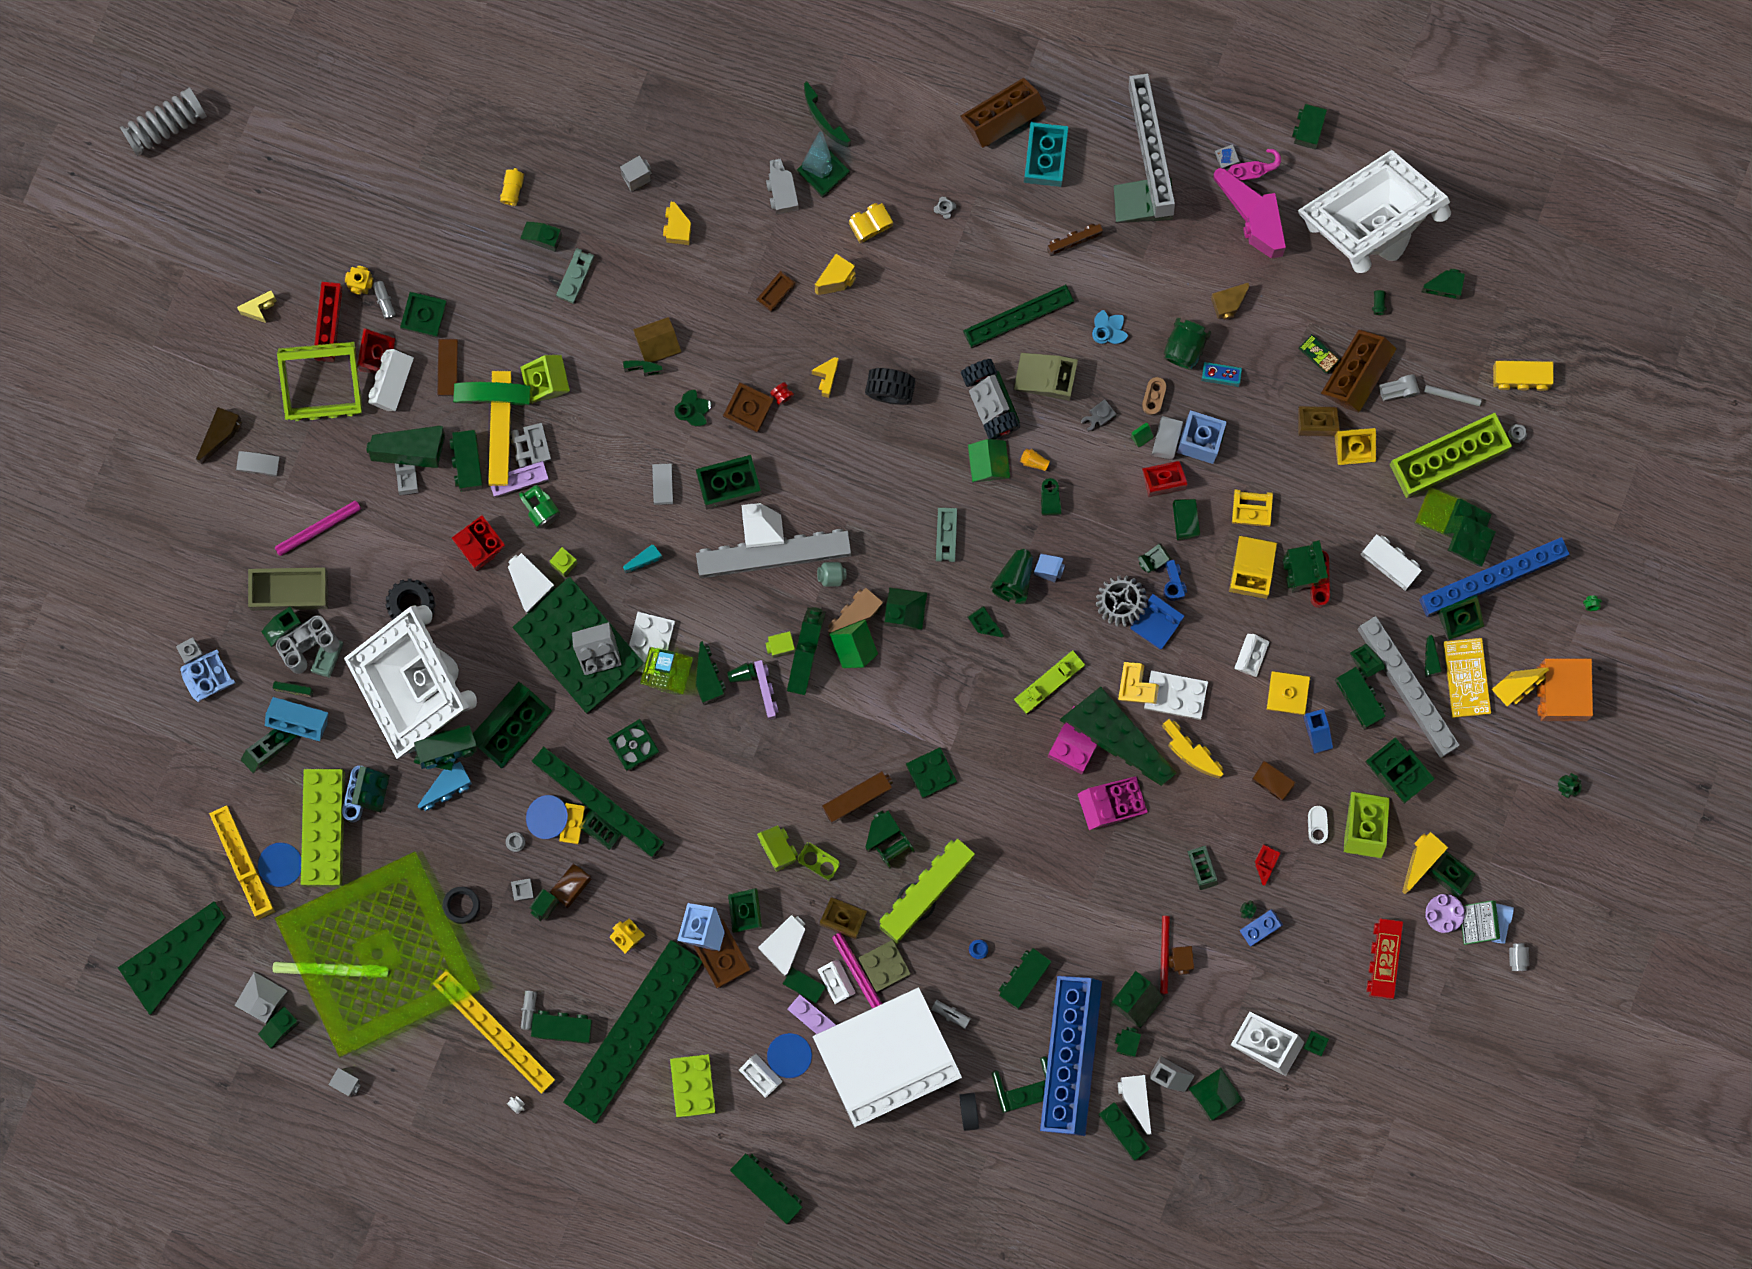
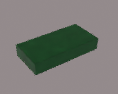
M793 967L783 982L784 986L814 1003H817L826 987Z

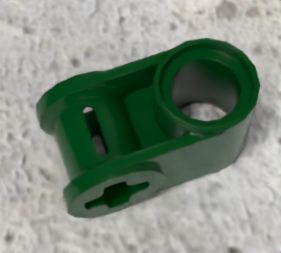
M1053 478L1045 479L1041 486L1042 516L1061 515L1058 482ZM1048 484H1051L1052 487H1055L1052 489V492H1049L1048 489H1045V487H1047Z

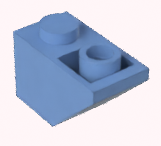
M1041 554L1034 575L1055 583L1057 578L1061 579L1064 571L1063 558Z

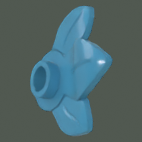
M1104 310L1100 311L1094 319L1095 328L1092 332L1094 341L1099 344L1107 342L1119 344L1126 340L1128 335L1121 330L1124 321L1123 315L1108 317ZM1099 332H1104V333H1105V337H1103V338L1099 337V336H1098V333H1099Z

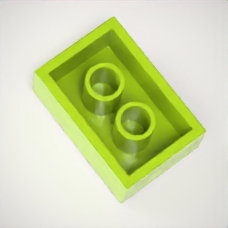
M709 1054L670 1059L676 1117L685 1118L716 1114Z

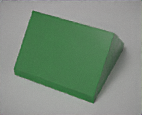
M986 439L968 445L972 483L1010 479L1006 441Z
M865 619L829 633L842 668L865 667L878 655Z

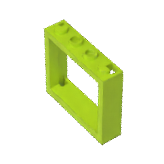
M355 342L278 349L277 359L285 420L300 421L302 418L316 420L320 419L321 416L337 418L343 414L353 416L362 413L363 406ZM350 355L355 403L292 408L286 360Z

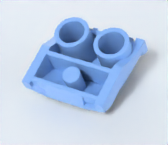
M218 650L205 654L182 666L180 669L185 685L197 702L235 683L220 660Z

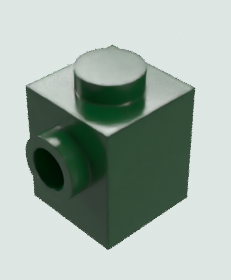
M1127 1027L1126 1030L1122 1029L1121 1033L1117 1032L1114 1044H1117L1115 1053L1135 1058L1141 1034L1137 1033V1029Z

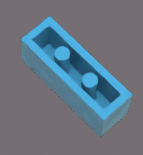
M275 697L272 698L265 715V726L316 741L321 740L328 721V712Z

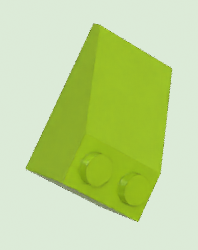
M1351 792L1344 837V852L1382 858L1387 844L1389 798Z

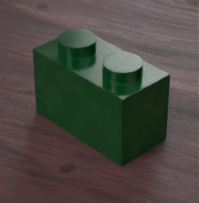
M1305 104L1303 109H1299L1297 120H1300L1298 127H1294L1292 137L1295 138L1294 144L1316 150L1327 109Z

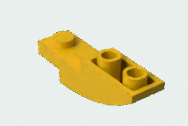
M1168 719L1163 723L1162 727L1173 739L1168 746L1179 758L1206 775L1218 779L1223 776L1222 771L1224 769L1219 762H1214L1210 758L1211 753L1205 746L1201 747L1199 744L1193 749L1192 741L1188 736L1184 737L1180 733L1181 728L1175 721L1171 722Z

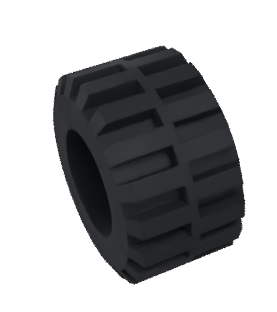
M874 368L869 370L865 394L874 400L896 405L909 404L912 402L916 379L910 374L899 370Z
M408 578L407 581H404L403 579L400 580L399 584L395 583L392 590L389 589V595L386 596L387 604L385 605L392 620L403 613L399 607L400 601L408 594L418 595L422 601L421 606L426 605L429 607L432 615H434V608H436L435 598L427 585L421 583L420 580Z

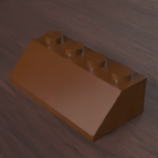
M1022 78L960 115L974 140L984 148L991 145L997 139L1008 135L1015 128L1023 126L1025 122L1039 116L1047 109L1039 92L1025 78Z
M1358 330L1321 394L1340 406L1359 413L1397 348L1383 336Z

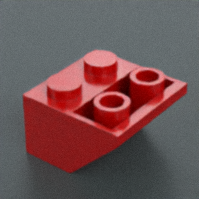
M483 515L452 537L453 542L475 571L489 563L505 547V544Z

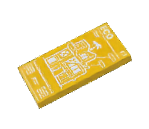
M1482 638L1443 642L1452 718L1491 714Z

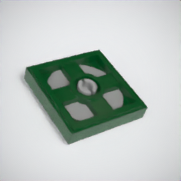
M640 719L607 738L626 772L660 752Z

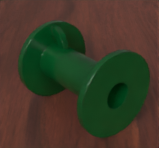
M902 831L900 834L903 839L885 851L881 852L878 847L876 848L879 856L889 869L891 867L888 862L908 848L915 853L914 848Z

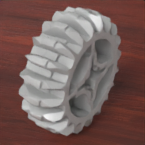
M1118 575V581L1110 578L1111 584L1104 582L1105 589L1099 588L1101 594H1098L1096 598L1100 601L1096 602V606L1100 607L1098 612L1103 614V620L1108 619L1109 624L1115 621L1117 627L1122 622L1123 626L1126 627L1127 621H1130V624L1133 625L1134 618L1138 621L1140 620L1138 614H1145L1142 608H1147L1148 605L1144 601H1147L1148 597L1144 595L1146 593L1145 588L1140 589L1142 584L1140 582L1135 584V578H1132L1129 582L1128 576H1125L1124 580H1122L1121 576ZM1124 588V589H1123L1121 592H1119V593L1113 592V591H1115L1116 589ZM1131 591L1137 595L1136 605L1129 600ZM1108 598L1115 603L1113 612L1107 608ZM1125 598V601H1126V602H1125V603H1124V602H1121V603L1119 604V601H1118V600H1123V599ZM1123 610H1130L1126 614H1120Z

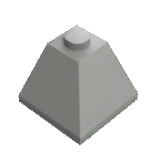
M254 972L235 1006L267 1024L275 1015L288 991Z

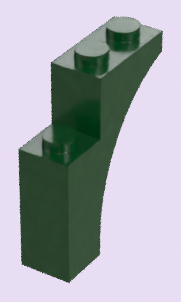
M807 608L793 658L787 686L788 692L806 695L826 612L820 608Z

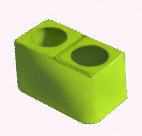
M808 842L798 856V863L827 881L831 880L839 867V861L810 842L809 845ZM814 852L817 855V862L814 865H807L804 862L806 853ZM824 862H830L833 865L834 871L831 875L826 876L821 873L820 867Z

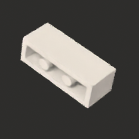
M395 349L386 350L381 357V367L375 375L374 387L369 392L370 399L368 403L386 411H396L414 358Z
M1376 534L1363 550L1361 556L1406 591L1422 571L1419 568L1420 565L1412 559L1408 560L1401 549L1393 548L1386 537Z

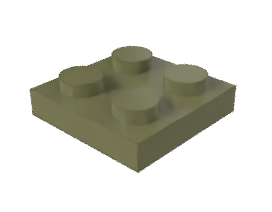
M893 940L858 958L876 993L911 975Z

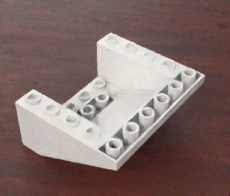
M919 987L812 1036L854 1127L962 1078Z

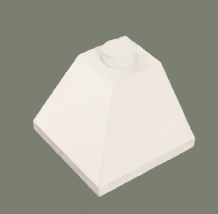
M761 503L741 505L746 548L784 544L781 514Z

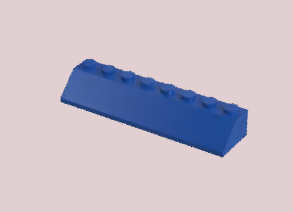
M1057 976L1040 1131L1076 1136L1086 1135L1102 981Z

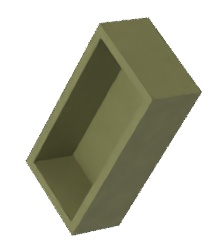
M326 568L248 569V607L251 611L285 610L289 606L293 610L328 609V571Z

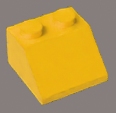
M835 254L815 283V293L822 295L843 291L847 286L851 287L856 279L855 266Z

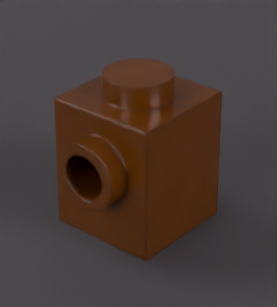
M1192 946L1174 947L1171 949L1172 956H1169V967L1173 968V972H1178V975L1190 974V971L1194 970Z

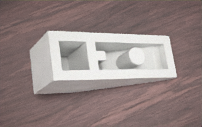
M1145 1075L1123 1077L1121 1082L1117 1083L1118 1093L1122 1094L1123 1100L1145 1134L1150 1135L1151 1127Z

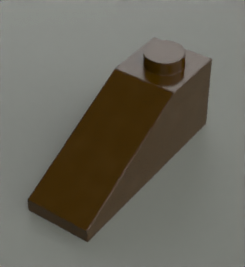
M217 407L196 457L198 463L203 464L232 439L236 432L240 431L242 421L239 415Z

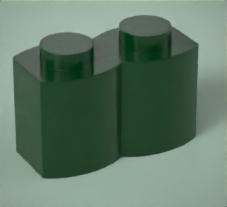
M542 889L529 907L531 910L530 914L540 922L542 919L547 920L560 901L545 889Z

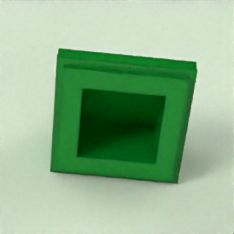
M1148 423L1143 424L1131 433V438L1137 447H1141L1153 439Z

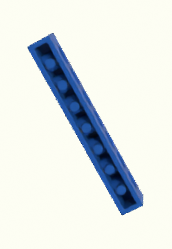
M1561 537L1422 596L1419 601L1426 617L1438 613L1441 608L1475 595L1479 596L1564 560L1570 554Z

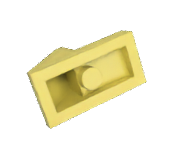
M269 291L237 308L241 315L266 323L260 309L272 307L277 300L272 291Z

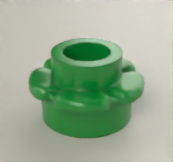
M1595 595L1588 596L1583 601L1587 611H1597L1601 608L1600 603H1602V600L1598 599Z

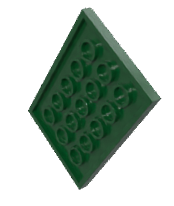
M568 577L512 627L586 714L645 664L571 577ZM609 623L615 636L622 665L585 675L573 648L572 633Z

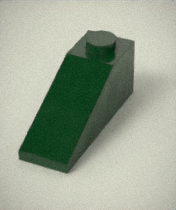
M273 729L247 748L241 761L254 774L298 735Z

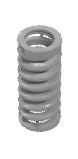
M190 87L180 93L183 103L177 96L172 97L174 108L168 101H164L163 107L165 112L159 106L154 107L156 117L152 112L146 111L145 116L148 123L142 116H138L136 120L139 128L133 121L128 122L129 128L120 126L136 156L144 152L141 141L148 149H151L153 144L150 137L157 144L162 142L159 132L165 139H169L170 132L167 126L174 134L179 133L176 121L183 129H186L188 124L184 115L192 124L197 122L196 118L198 117L201 119L207 117Z

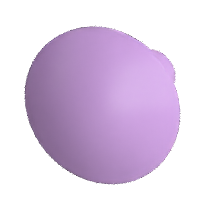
M1440 894L1428 903L1426 907V920L1438 932L1449 933L1455 931L1464 920L1463 905L1452 895Z

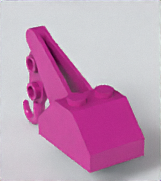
M1267 149V153H1272L1275 156L1273 163L1267 164L1252 161L1232 165L1228 171L1218 168L1215 170L1213 178L1245 220V227H1243L1245 239L1248 238L1250 245L1272 259L1282 257L1286 249L1276 195L1272 193L1262 197L1241 182L1260 178L1267 172L1273 171L1280 166L1281 156L1279 152L1274 149Z

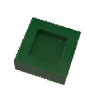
M1311 1031L1303 1049L1321 1057L1329 1039Z

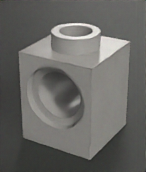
M193 637L176 646L185 664L203 656L197 641Z
M340 1068L337 1069L329 1083L331 1087L349 1097L352 1094L356 1095L361 1087L359 1079Z

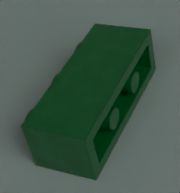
M476 431L453 432V438L449 439L451 450L455 452V457H452L453 469L457 468V475L454 476L455 487H459L461 492L483 489Z
M1354 667L1337 677L1335 682L1365 730L1384 719L1386 710L1381 702L1378 703L1375 699L1376 693L1372 686L1368 687L1366 684V676L1363 671Z
M470 725L414 742V748L421 769H432L437 764L451 763L456 758H467L477 752V746Z
M1034 948L1031 951H1025L1021 957L1022 964L1019 967L1015 966L1009 974L1012 977L1008 983L1004 981L998 990L1000 992L999 997L1016 1010L1020 1008L1052 962Z
M538 1011V1014L533 1013L531 1038L590 1044L592 1020L588 1019L587 1015H577V1018L569 1017L568 1013H558L557 1016L550 1015L549 1011Z
M1115 1102L1098 1114L1133 1162L1150 1149Z

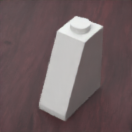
M521 553L519 556L515 555L509 561L508 569L525 613L528 614L555 589V586Z
M792 915L758 947L785 977L790 971L805 933V928L803 927L805 923L798 916L794 918Z

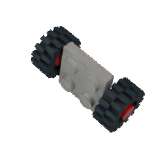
M992 359L978 361L960 372L966 387L974 386L969 390V393L989 439H999L1013 433V431H1017L1021 427L1015 412L1002 415L1009 410V407L996 379L997 370Z

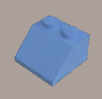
M1190 410L1177 453L1213 464L1219 451L1226 421Z

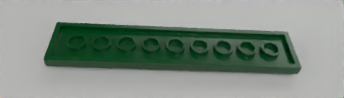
M670 940L563 1103L593 1123H597L701 966L702 961L700 958Z

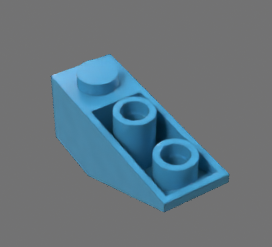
M461 762L454 764L452 771L444 769L418 804L420 811L423 809L428 811L435 807V803L451 799L452 794L456 792L460 794L470 789L469 786L472 783Z

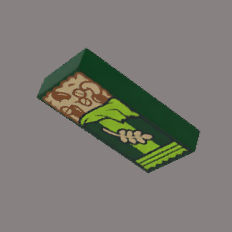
M1312 334L1299 347V350L1325 374L1340 360Z
M277 681L273 682L272 687L274 691L311 698L314 692L311 687Z

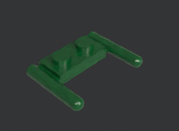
M1043 1056L1040 1058V1062L1046 1079L1048 1058ZM995 1070L992 1072V1078L1003 1113L1043 1102L1046 1080L1005 1092L999 1071Z

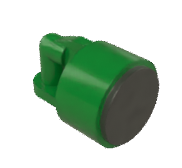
M538 485L533 486L525 493L523 491L519 493L521 500L530 511L528 516L537 529L547 527L560 517L561 512L551 497ZM534 496L540 502L536 507L530 501Z

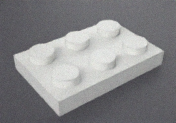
M641 612L637 613L629 645L645 663L637 670L638 672H646V674L658 677L662 676V672L654 670L656 664L654 658L657 660L656 656H658L659 650L668 651L675 625L674 620ZM654 652V653H653L654 656L652 657L653 660L651 661L652 664L650 665L651 667H649V665H648V664H650V661H649V660H651V658H649V657L652 656V654H650V653Z
M1151 671L1149 683L1159 685L1157 703H1145L1144 709L1201 720L1207 681Z

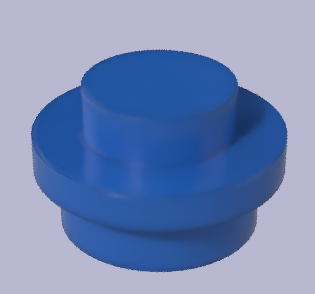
M974 940L969 946V953L975 959H982L988 953V945L983 940Z

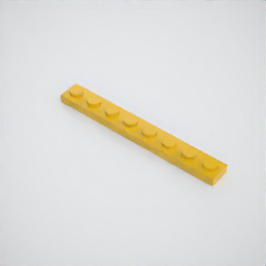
M447 970L432 983L541 1094L555 1081Z

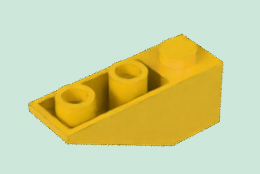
M1547 667L1513 671L1492 690L1506 706H1509L1512 702L1516 705L1524 698L1523 693L1527 695L1535 688L1533 686L1534 683L1538 685L1546 678L1544 674L1549 669Z

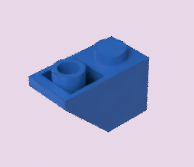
M1324 709L1305 714L1303 718L1314 754L1333 749L1330 728Z

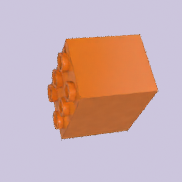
M1544 659L1540 666L1537 667V669L1547 667L1549 669L1544 674L1546 678L1540 683V686H1537V697H1540L1537 714L1541 716V721H1588L1593 716L1592 659Z

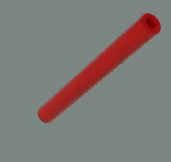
M1162 916L1160 994H1168L1170 916Z

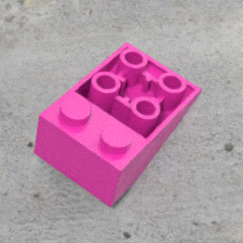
M1136 776L1091 787L1078 793L1089 830L1105 827L1148 813Z

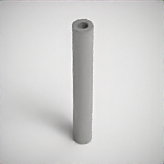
M1426 385L1424 390L1425 393L1480 406L1482 400Z

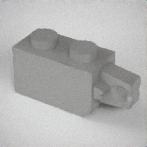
M781 159L771 160L769 180H766L767 189L772 191L773 198H770L771 208L776 210V215L799 210L792 173L784 169Z

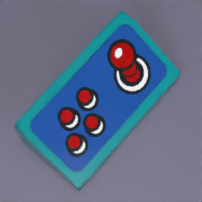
M1204 362L1201 381L1239 387L1242 368Z

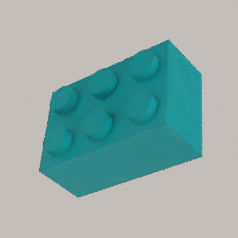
M1030 123L1024 183L1061 187L1068 126Z

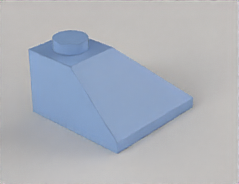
M688 903L678 941L720 951L724 929L716 908Z

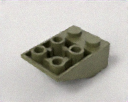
M1021 353L1014 390L1070 401L1078 360L1054 355Z

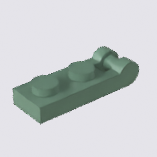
M576 248L556 297L574 304L595 255L583 253L581 249ZM579 259L585 261L584 266L577 264Z
M938 508L936 561L949 560V562H955L957 508ZM942 547H950V552H942Z

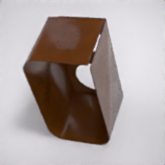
M1265 761L1262 762L1251 780L1280 801L1286 797L1295 785L1293 780Z
M573 863L550 893L568 908L592 880V876Z

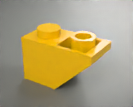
M671 201L670 207H666L665 218H668V225H664L663 236L666 237L667 243L689 245L691 222L677 204Z

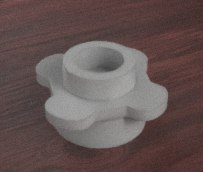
M941 197L938 205L934 207V212L948 219L951 217L952 210L956 209V204L946 199V197Z

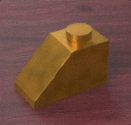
M1249 283L1212 294L1211 300L1218 319L1223 318L1227 320L1234 317L1249 289Z

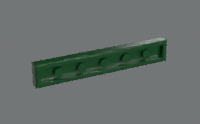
M1065 284L964 329L963 333L970 348H973L1072 304L1074 300Z

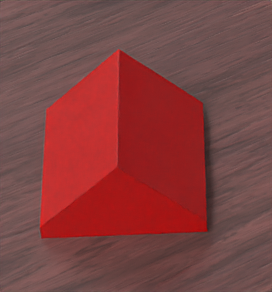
M363 329L357 364L360 372L376 374L381 367L383 353L386 350L394 349L395 338Z
M1180 461L1142 468L1148 497L1186 490L1187 480Z

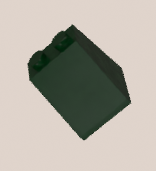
M1135 971L1113 999L1110 1006L1141 1029L1164 997L1149 980Z

